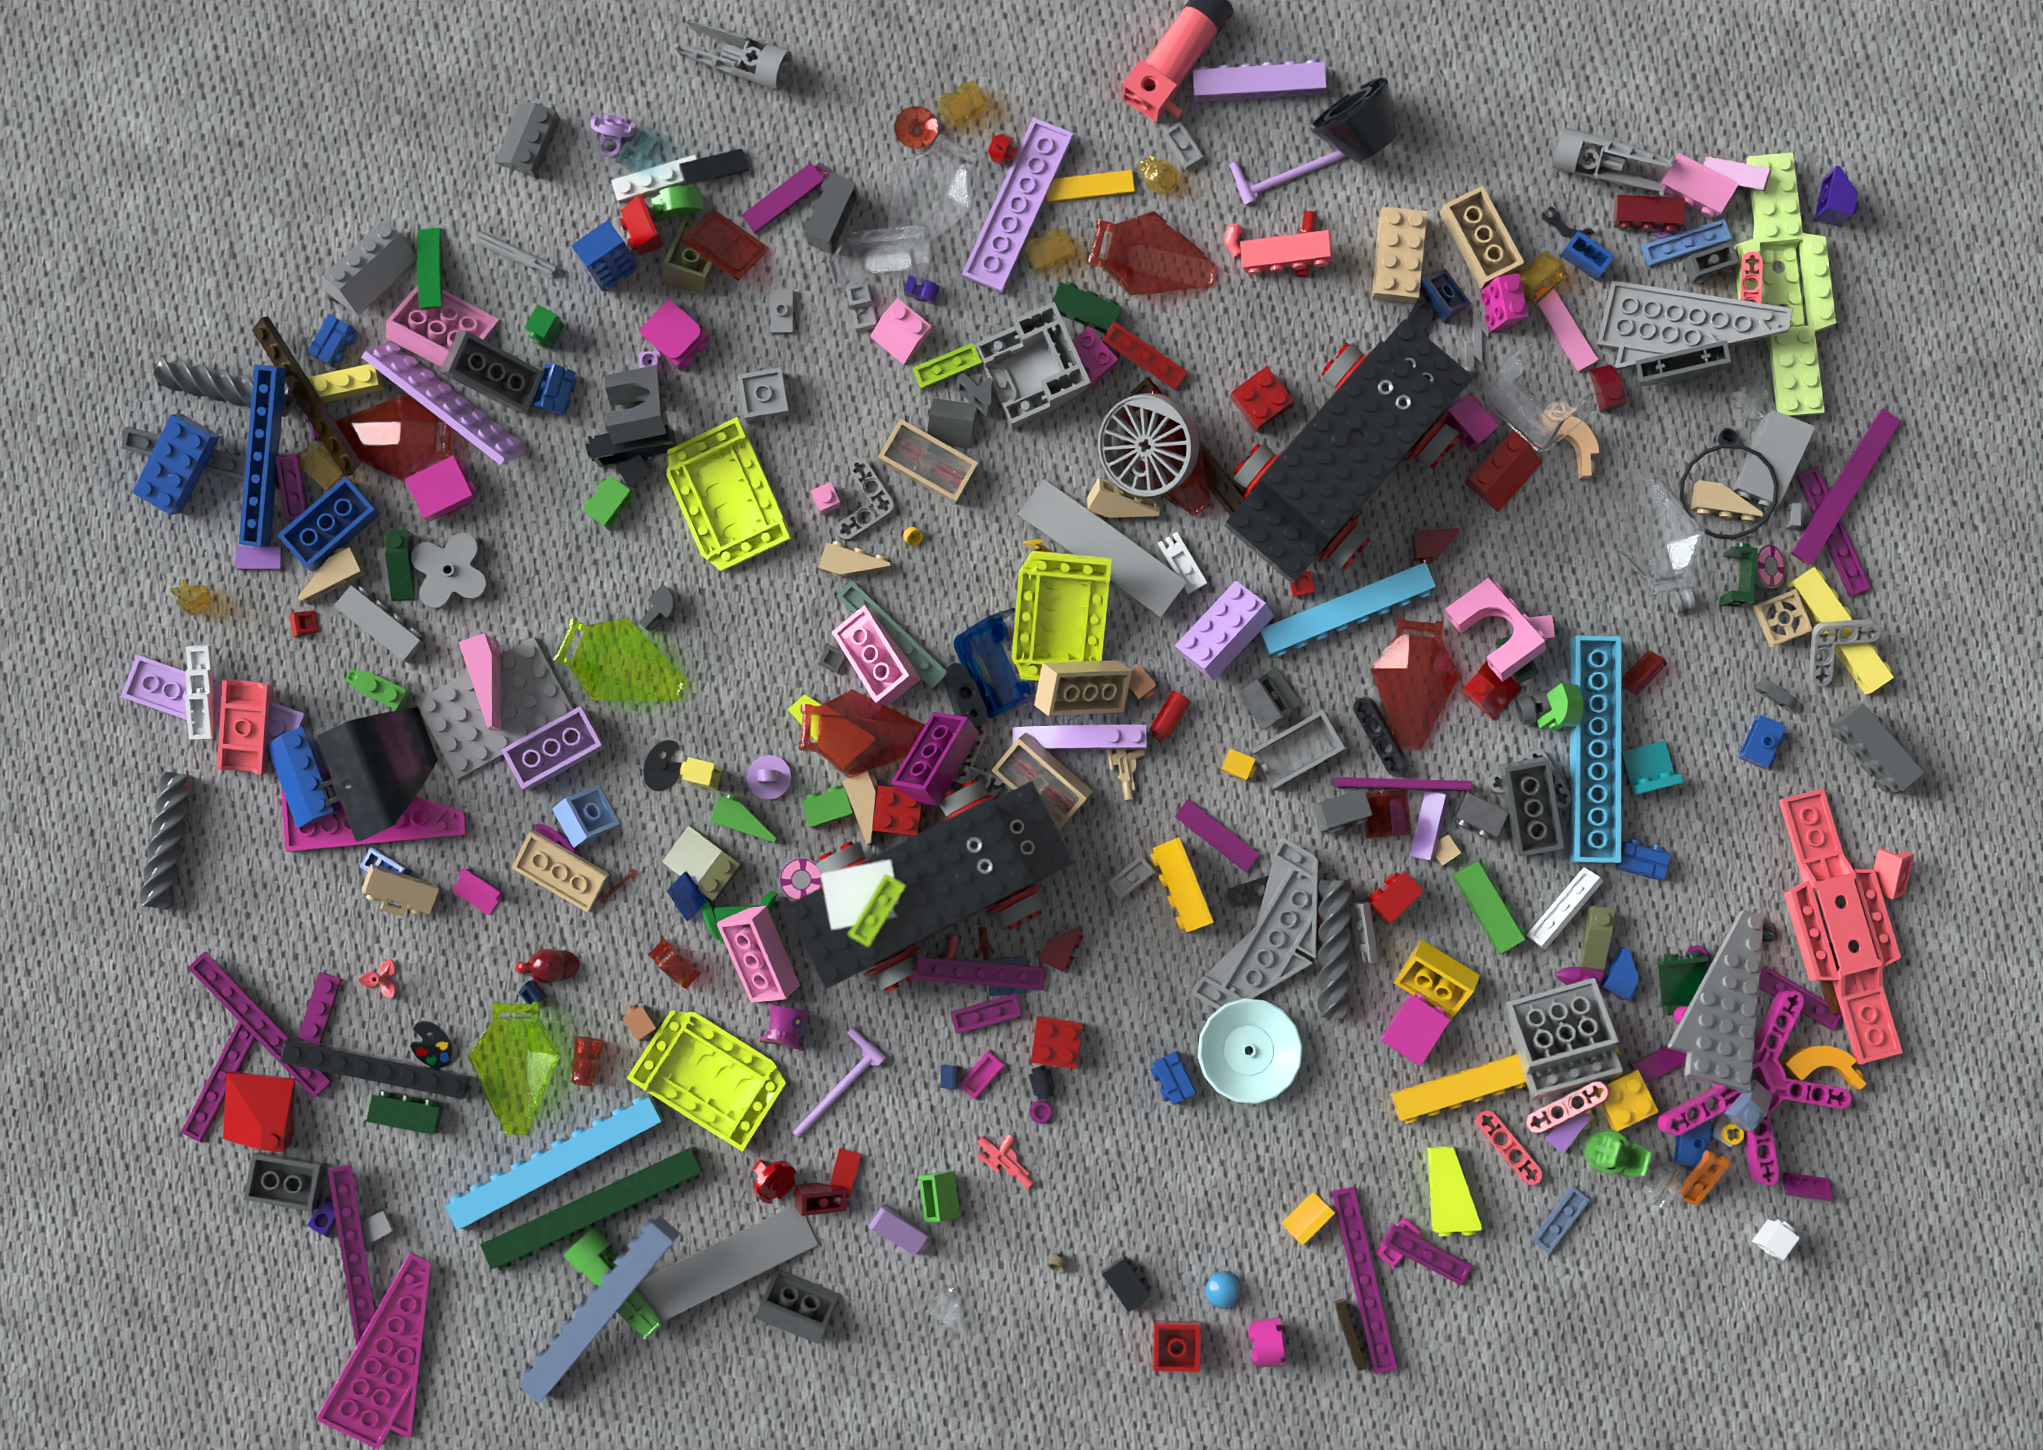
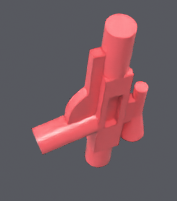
M1007 1134L998 1149L982 1136L977 1143L991 1156L988 1158L982 1152L977 1158L988 1164L996 1173L1000 1171L997 1166L1001 1164L1008 1171L1009 1175L1012 1174L1028 1189L1033 1184V1181L1027 1176L1029 1172L1016 1161V1154L1010 1148L1015 1138Z

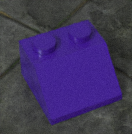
M1835 166L1822 180L1814 221L1838 227L1845 221H1848L1853 214L1855 215L1859 206V201H1856L1858 193L1839 166Z

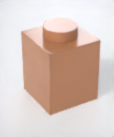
M1139 664L1132 670L1129 691L1137 701L1142 698L1146 701L1155 694L1153 689L1157 685Z
M636 1004L625 1011L627 1015L622 1018L637 1041L642 1040L659 1028L645 1005L639 1007Z

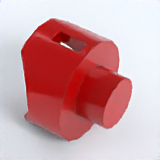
M998 134L993 137L988 149L992 162L1003 166L1006 160L1014 161L1019 148L1012 146L1013 137L1005 134Z

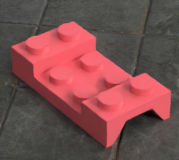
M234 679L222 681L217 770L250 771L260 775L267 773L269 751L266 750L268 710L269 706H272L273 683Z

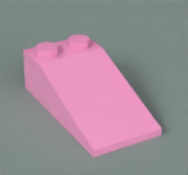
M866 605L861 607L832 632L875 703L889 706L921 680L909 659Z
M483 633L460 641L459 645L487 727L498 732L501 731V658L499 654L502 653V649L498 640L495 641L493 637Z

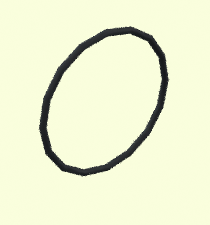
M1721 444L1704 450L1689 463L1681 478L1679 499L1686 518L1697 530L1714 538L1736 539L1755 532L1768 521L1777 504L1779 484L1773 466L1760 452L1744 445ZM1722 448L1743 449L1756 455L1768 467L1774 483L1773 503L1765 518L1752 529L1735 535L1715 534L1700 527L1689 515L1684 501L1685 480L1692 466L1706 454Z

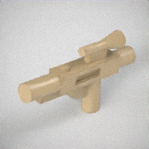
M1105 750L1110 770H1115L1114 765L1119 767L1120 776H1118V779L1121 780L1124 800H1133L1132 791L1135 790L1133 772L1136 769V759L1145 756L1144 750H1133L1128 753L1125 750H1116L1115 754H1112V750Z

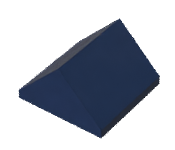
M1446 268L1425 277L1420 283V292L1435 308L1436 314L1443 323L1471 304Z

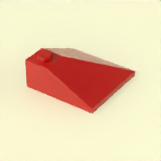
M227 1072L223 1139L259 1150L284 1152L292 1143L296 1078Z

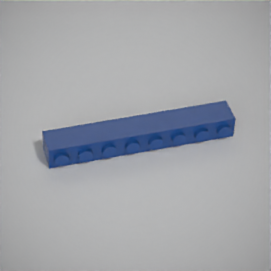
M254 364L239 535L240 545L266 547L271 544L277 477L275 455L279 454L286 368Z

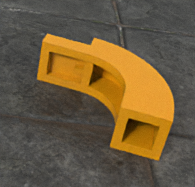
M1822 1045L1802 1047L1789 1054L1780 1063L1795 1080L1803 1081L1816 1068L1829 1066L1836 1070L1853 1089L1861 1090L1866 1085L1862 1079L1864 1077L1857 1068H1851L1857 1060L1849 1053L1836 1047Z

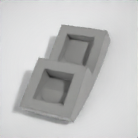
M867 282L846 286L856 333L875 329L877 323Z
M385 1210L361 1222L365 1246L395 1231Z

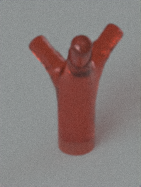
M979 927V947L975 958H979L981 953H983V958L986 961L988 960V951L992 954H995L996 951L989 944L987 927Z

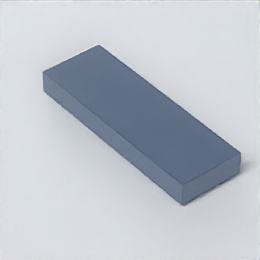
M1571 1185L1534 1234L1531 1241L1548 1254H1551L1591 1199Z

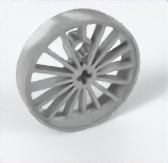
M1144 393L1122 400L1108 412L1100 427L1098 452L1106 474L1119 488L1137 496H1158L1174 490L1190 476L1198 459L1199 437L1193 419L1182 405L1164 395ZM1132 406L1140 407L1142 427L1132 409ZM1125 409L1135 430L1120 417ZM1147 409L1153 411L1152 417H1151V420H1150V424H1149V428H1148ZM1158 415L1166 416L1154 431ZM1170 419L1180 424L1174 429L1158 436ZM1116 421L1133 437L1114 431ZM1183 428L1186 441H1161ZM1112 436L1134 444L1112 446ZM1186 445V457L1161 447ZM1135 448V450L1117 460L1114 459L1112 450ZM1136 454L1125 470L1121 472L1117 464ZM1161 454L1183 461L1184 465L1179 472ZM1141 460L1145 462V472L1140 468ZM1158 460L1175 475V479L1172 482L1168 483ZM1131 469L1136 475L1133 482L1126 477ZM1154 471H1156L1163 485L1162 488L1154 489ZM1143 476L1147 478V488L1139 486L1140 479Z

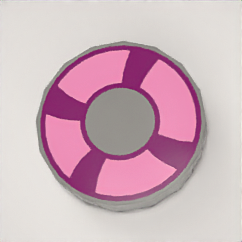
M1773 544L1759 545L1757 547L1755 582L1762 588H1776L1785 577L1784 557L1778 547Z
M800 857L792 859L784 865L780 871L779 884L786 897L796 901L819 889L822 883V873L817 868L816 862Z

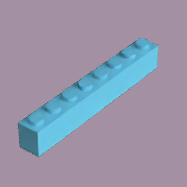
M1425 562L1266 626L1259 632V636L1267 655L1271 656L1274 654V657L1277 658L1286 654V649L1294 646L1295 649H1299L1308 645L1307 641L1315 638L1316 641L1328 637V632L1335 629L1337 633L1349 628L1348 624L1356 621L1357 624H1361L1370 620L1369 616L1377 613L1378 616L1391 611L1389 607L1398 604L1400 608L1410 604V599L1418 596L1419 599L1432 595L1431 590L1436 585Z

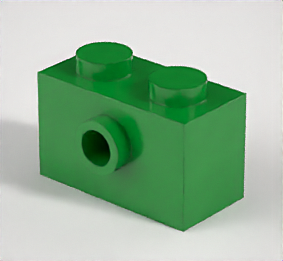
M537 304L524 328L528 331V336L533 339L535 344L542 348H545L546 345L552 348L565 325L557 314Z

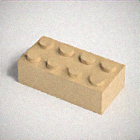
M1483 186L1443 205L1440 215L1480 290L1498 276L1511 275L1521 269L1524 261Z
M1393 207L1382 208L1379 217L1372 300L1416 304L1420 292L1427 211Z
M1118 660L1042 663L1034 705L1048 716L1124 712L1132 670Z

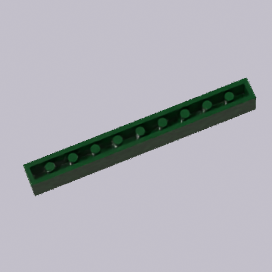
M692 1146L480 1244L490 1269L498 1267L499 1271L512 1265L511 1260L519 1257V1260L522 1261L533 1256L531 1251L537 1248L544 1251L554 1246L552 1241L561 1238L562 1242L575 1236L574 1231L582 1228V1231L585 1232L595 1227L594 1222L600 1219L606 1222L617 1217L615 1214L617 1211L624 1209L626 1213L637 1208L636 1203L643 1199L648 1203L658 1198V1192L666 1190V1193L679 1188L678 1183L684 1180L689 1184L699 1179V1174L704 1170Z

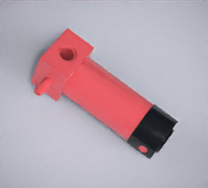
M1189 0L1147 60L1144 62L1140 59L1122 84L1121 99L1156 123L1166 110L1176 117H1180L1183 110L1172 103L1175 99L1176 89L1234 13L1228 0Z

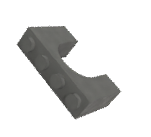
M657 365L605 375V389L611 406L633 401H644L634 408L606 413L607 428L612 444L666 434L665 425L669 424L666 412L668 411L667 395L664 387L666 382L664 374L659 373Z

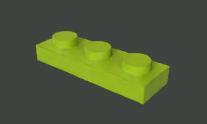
M971 343L915 366L912 370L922 390L980 366L982 362L974 343Z
M885 873L848 935L869 947L906 886Z

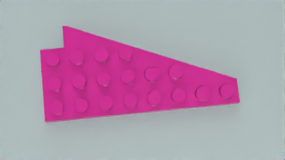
M409 1252L316 1417L317 1421L379 1450L390 1429L407 1438L411 1437L430 1261Z

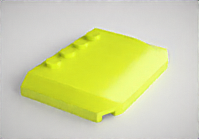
M738 417L668 450L669 461L666 473L701 555L716 566L718 570L723 572L792 539L790 529L751 440Z
M1040 551L1031 552L1019 570L1012 646V660L1017 666L1021 679L1039 681L1042 663L1102 661L1112 558Z
M676 1011L669 1012L627 1077L629 1081L742 1152L786 1085L785 1080L772 1060L699 1014Z

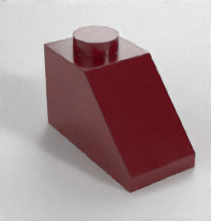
M1612 365L1589 369L1600 412L1621 408L1627 403L1622 380Z
M1459 528L1414 531L1411 535L1413 561H1420V564L1425 562L1426 564H1432L1433 560H1436L1457 536Z
M823 1183L795 1185V1207L801 1216L847 1211L846 1188Z

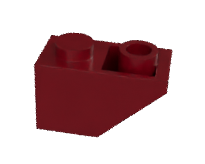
M1076 928L1048 939L1038 961L1062 972L1065 968L1070 969L1074 960V956H1071L1073 948H1079L1084 937L1080 935L1081 929Z

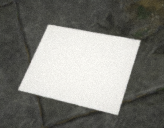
M891 860L821 874L831 930L855 924L885 873L894 878ZM893 908L887 918L897 917Z

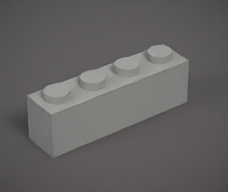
M351 585L334 607L402 661L409 663L425 643L420 639L422 634L413 627L407 629L403 626L405 621L395 613L392 616L386 612L388 607L379 600H376L374 603L368 598L371 594L364 588L359 586L357 589Z

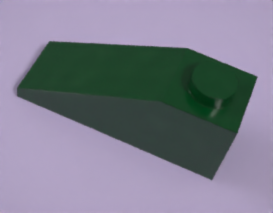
M408 530L385 531V555L391 601L414 600V565L411 561L414 539L413 534Z

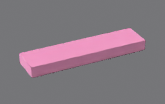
M1551 285L1532 297L1533 301L1577 372L1597 362L1598 358L1553 286Z

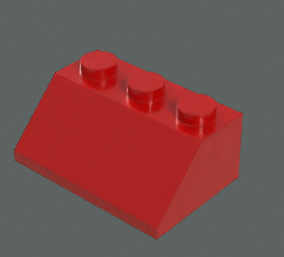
M1512 430L1468 478L1465 484L1499 512L1542 462L1532 446L1516 431Z

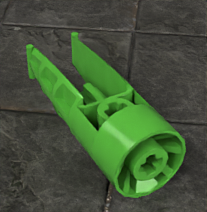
M1600 1130L1593 1133L1588 1138L1584 1150L1587 1162L1594 1169L1609 1174H1614L1624 1169V1175L1627 1176L1642 1175L1646 1177L1653 1155L1636 1143H1633L1632 1147H1630L1629 1142L1624 1136L1610 1130Z
M596 1226L564 1254L566 1260L578 1273L583 1271L594 1285L597 1284L599 1287L603 1283L601 1277L609 1268L614 1270L617 1266L614 1261L618 1258L609 1248L611 1245L610 1241ZM637 1289L632 1292L617 1311L630 1326L643 1335L644 1340H647L667 1321H659L654 1311Z

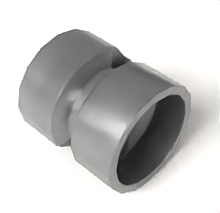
M1547 689L1534 692L1532 697L1529 694L1515 697V707L1522 725L1534 723L1537 718L1540 719L1552 710L1547 697L1549 692Z

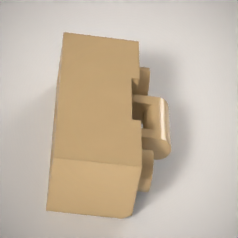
M371 864L362 891L369 900L379 902V899L383 900L380 910L403 916L407 907L410 908V912L417 915H423V913L430 914L439 888L434 883ZM390 899L400 902L401 906L389 903Z

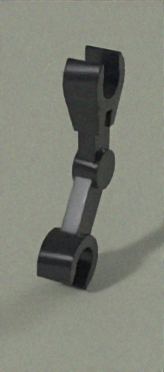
M1548 207V210L1553 214L1552 217H1547L1544 212L1541 214V218L1555 227L1562 237L1573 238L1577 231L1583 234H1594V231L1590 228L1581 231L1565 226L1554 207Z

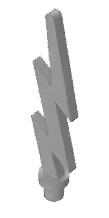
M1484 304L1482 305L1481 321L1472 313L1473 347L1466 340L1464 341L1465 367L1463 368L1472 376L1476 373L1474 358L1482 364V333L1487 338L1489 337V325L1485 322L1486 310Z

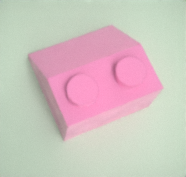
M897 298L882 315L870 337L904 365L932 333V326Z

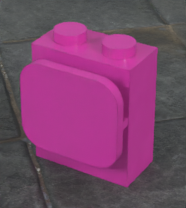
M670 299L638 330L641 336L679 371L682 368H688L694 360L692 357L698 351L702 353L708 347V341L710 340L708 334Z
M453 455L405 478L415 502L426 521L431 522L443 515L452 514L477 499L474 493L477 491V488L472 479H467L465 472L468 470L462 459L458 460Z
M1416 993L1415 996L1408 994L1379 1040L1416 1065L1421 1066L1450 1019L1446 1017V1011L1438 1006L1432 1008L1426 1004L1428 1000L1425 997Z

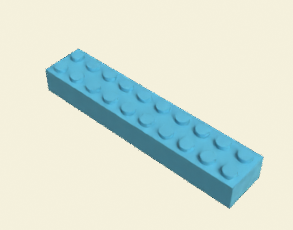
M1576 635L1570 639V684L1578 685L1583 698L1584 708L1578 724L1575 727H1570V863L1616 864L1621 863V636Z

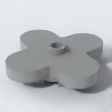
M458 533L449 540L443 549L430 542L420 543L413 549L411 553L412 564L416 569L426 574V579L419 591L420 598L425 605L433 609H439L446 606L452 596L457 593L470 600L478 599L485 594L488 587L487 579L483 573L472 565L479 553V544L474 537L467 533ZM451 566L452 571L446 574V569Z

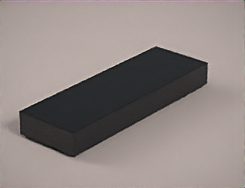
M742 148L679 164L685 186L749 170Z

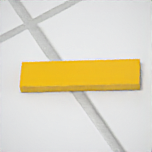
M1132 170L1054 179L1047 194V203L1134 193Z

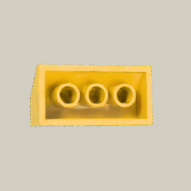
M1180 837L1152 849L1153 854H1150L1154 867L1159 866L1162 874L1158 875L1162 887L1168 888L1170 896H1167V900L1171 909L1176 908L1178 917L1175 919L1179 929H1184L1185 933L1213 923Z

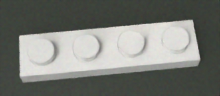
M696 155L611 180L618 203L635 198L640 194L646 195L684 183L679 164L696 160Z
M1584 867L1526 936L1546 950L1602 884L1603 880Z

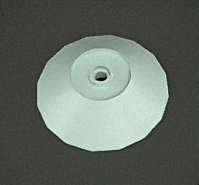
M1244 998L1223 1005L1209 1017L1199 1037L1198 1059L1204 1077L1218 1093L1235 1102L1257 1104L1276 1098L1292 1084L1301 1067L1302 1043L1296 1025L1282 1009L1265 1000ZM1247 1046H1251L1253 1049L1250 1055L1245 1053Z

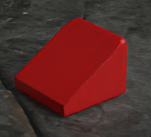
M315 610L294 612L289 616L293 637L319 632Z

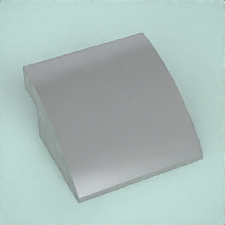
M1595 978L1506 1002L1515 1046L1532 1101L1586 1086L1593 1082L1621 1076L1623 1070L1615 1051L1618 1039Z

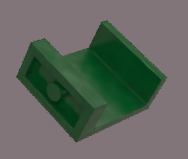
M1737 543L1736 546L1730 547L1729 550L1723 553V557L1741 559L1738 591L1731 590L1720 596L1719 606L1742 608L1754 602L1758 548L1750 547L1751 544Z
M1701 951L1687 952V956L1679 957L1678 953L1664 954V958L1657 959L1664 1014L1668 1016L1674 1015V1011L1679 1006L1690 1005L1705 977L1704 962L1709 961V957L1701 954Z

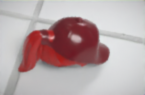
M543 949L536 952L527 963L517 962L515 970L520 975L527 972L540 983H555L573 977L579 970L580 961L576 955L569 951Z

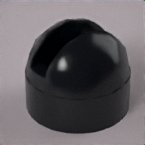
M1725 428L1719 433L1717 441L1719 445L1734 444L1737 441V434L1733 429Z
M1764 924L1763 932L1765 929L1774 932V935L1771 936L1763 933L1762 941H1774L1778 935L1777 929L1771 924Z

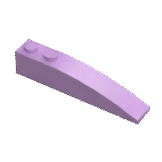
M1147 725L1013 727L1012 745L1026 732L1046 750H1147Z

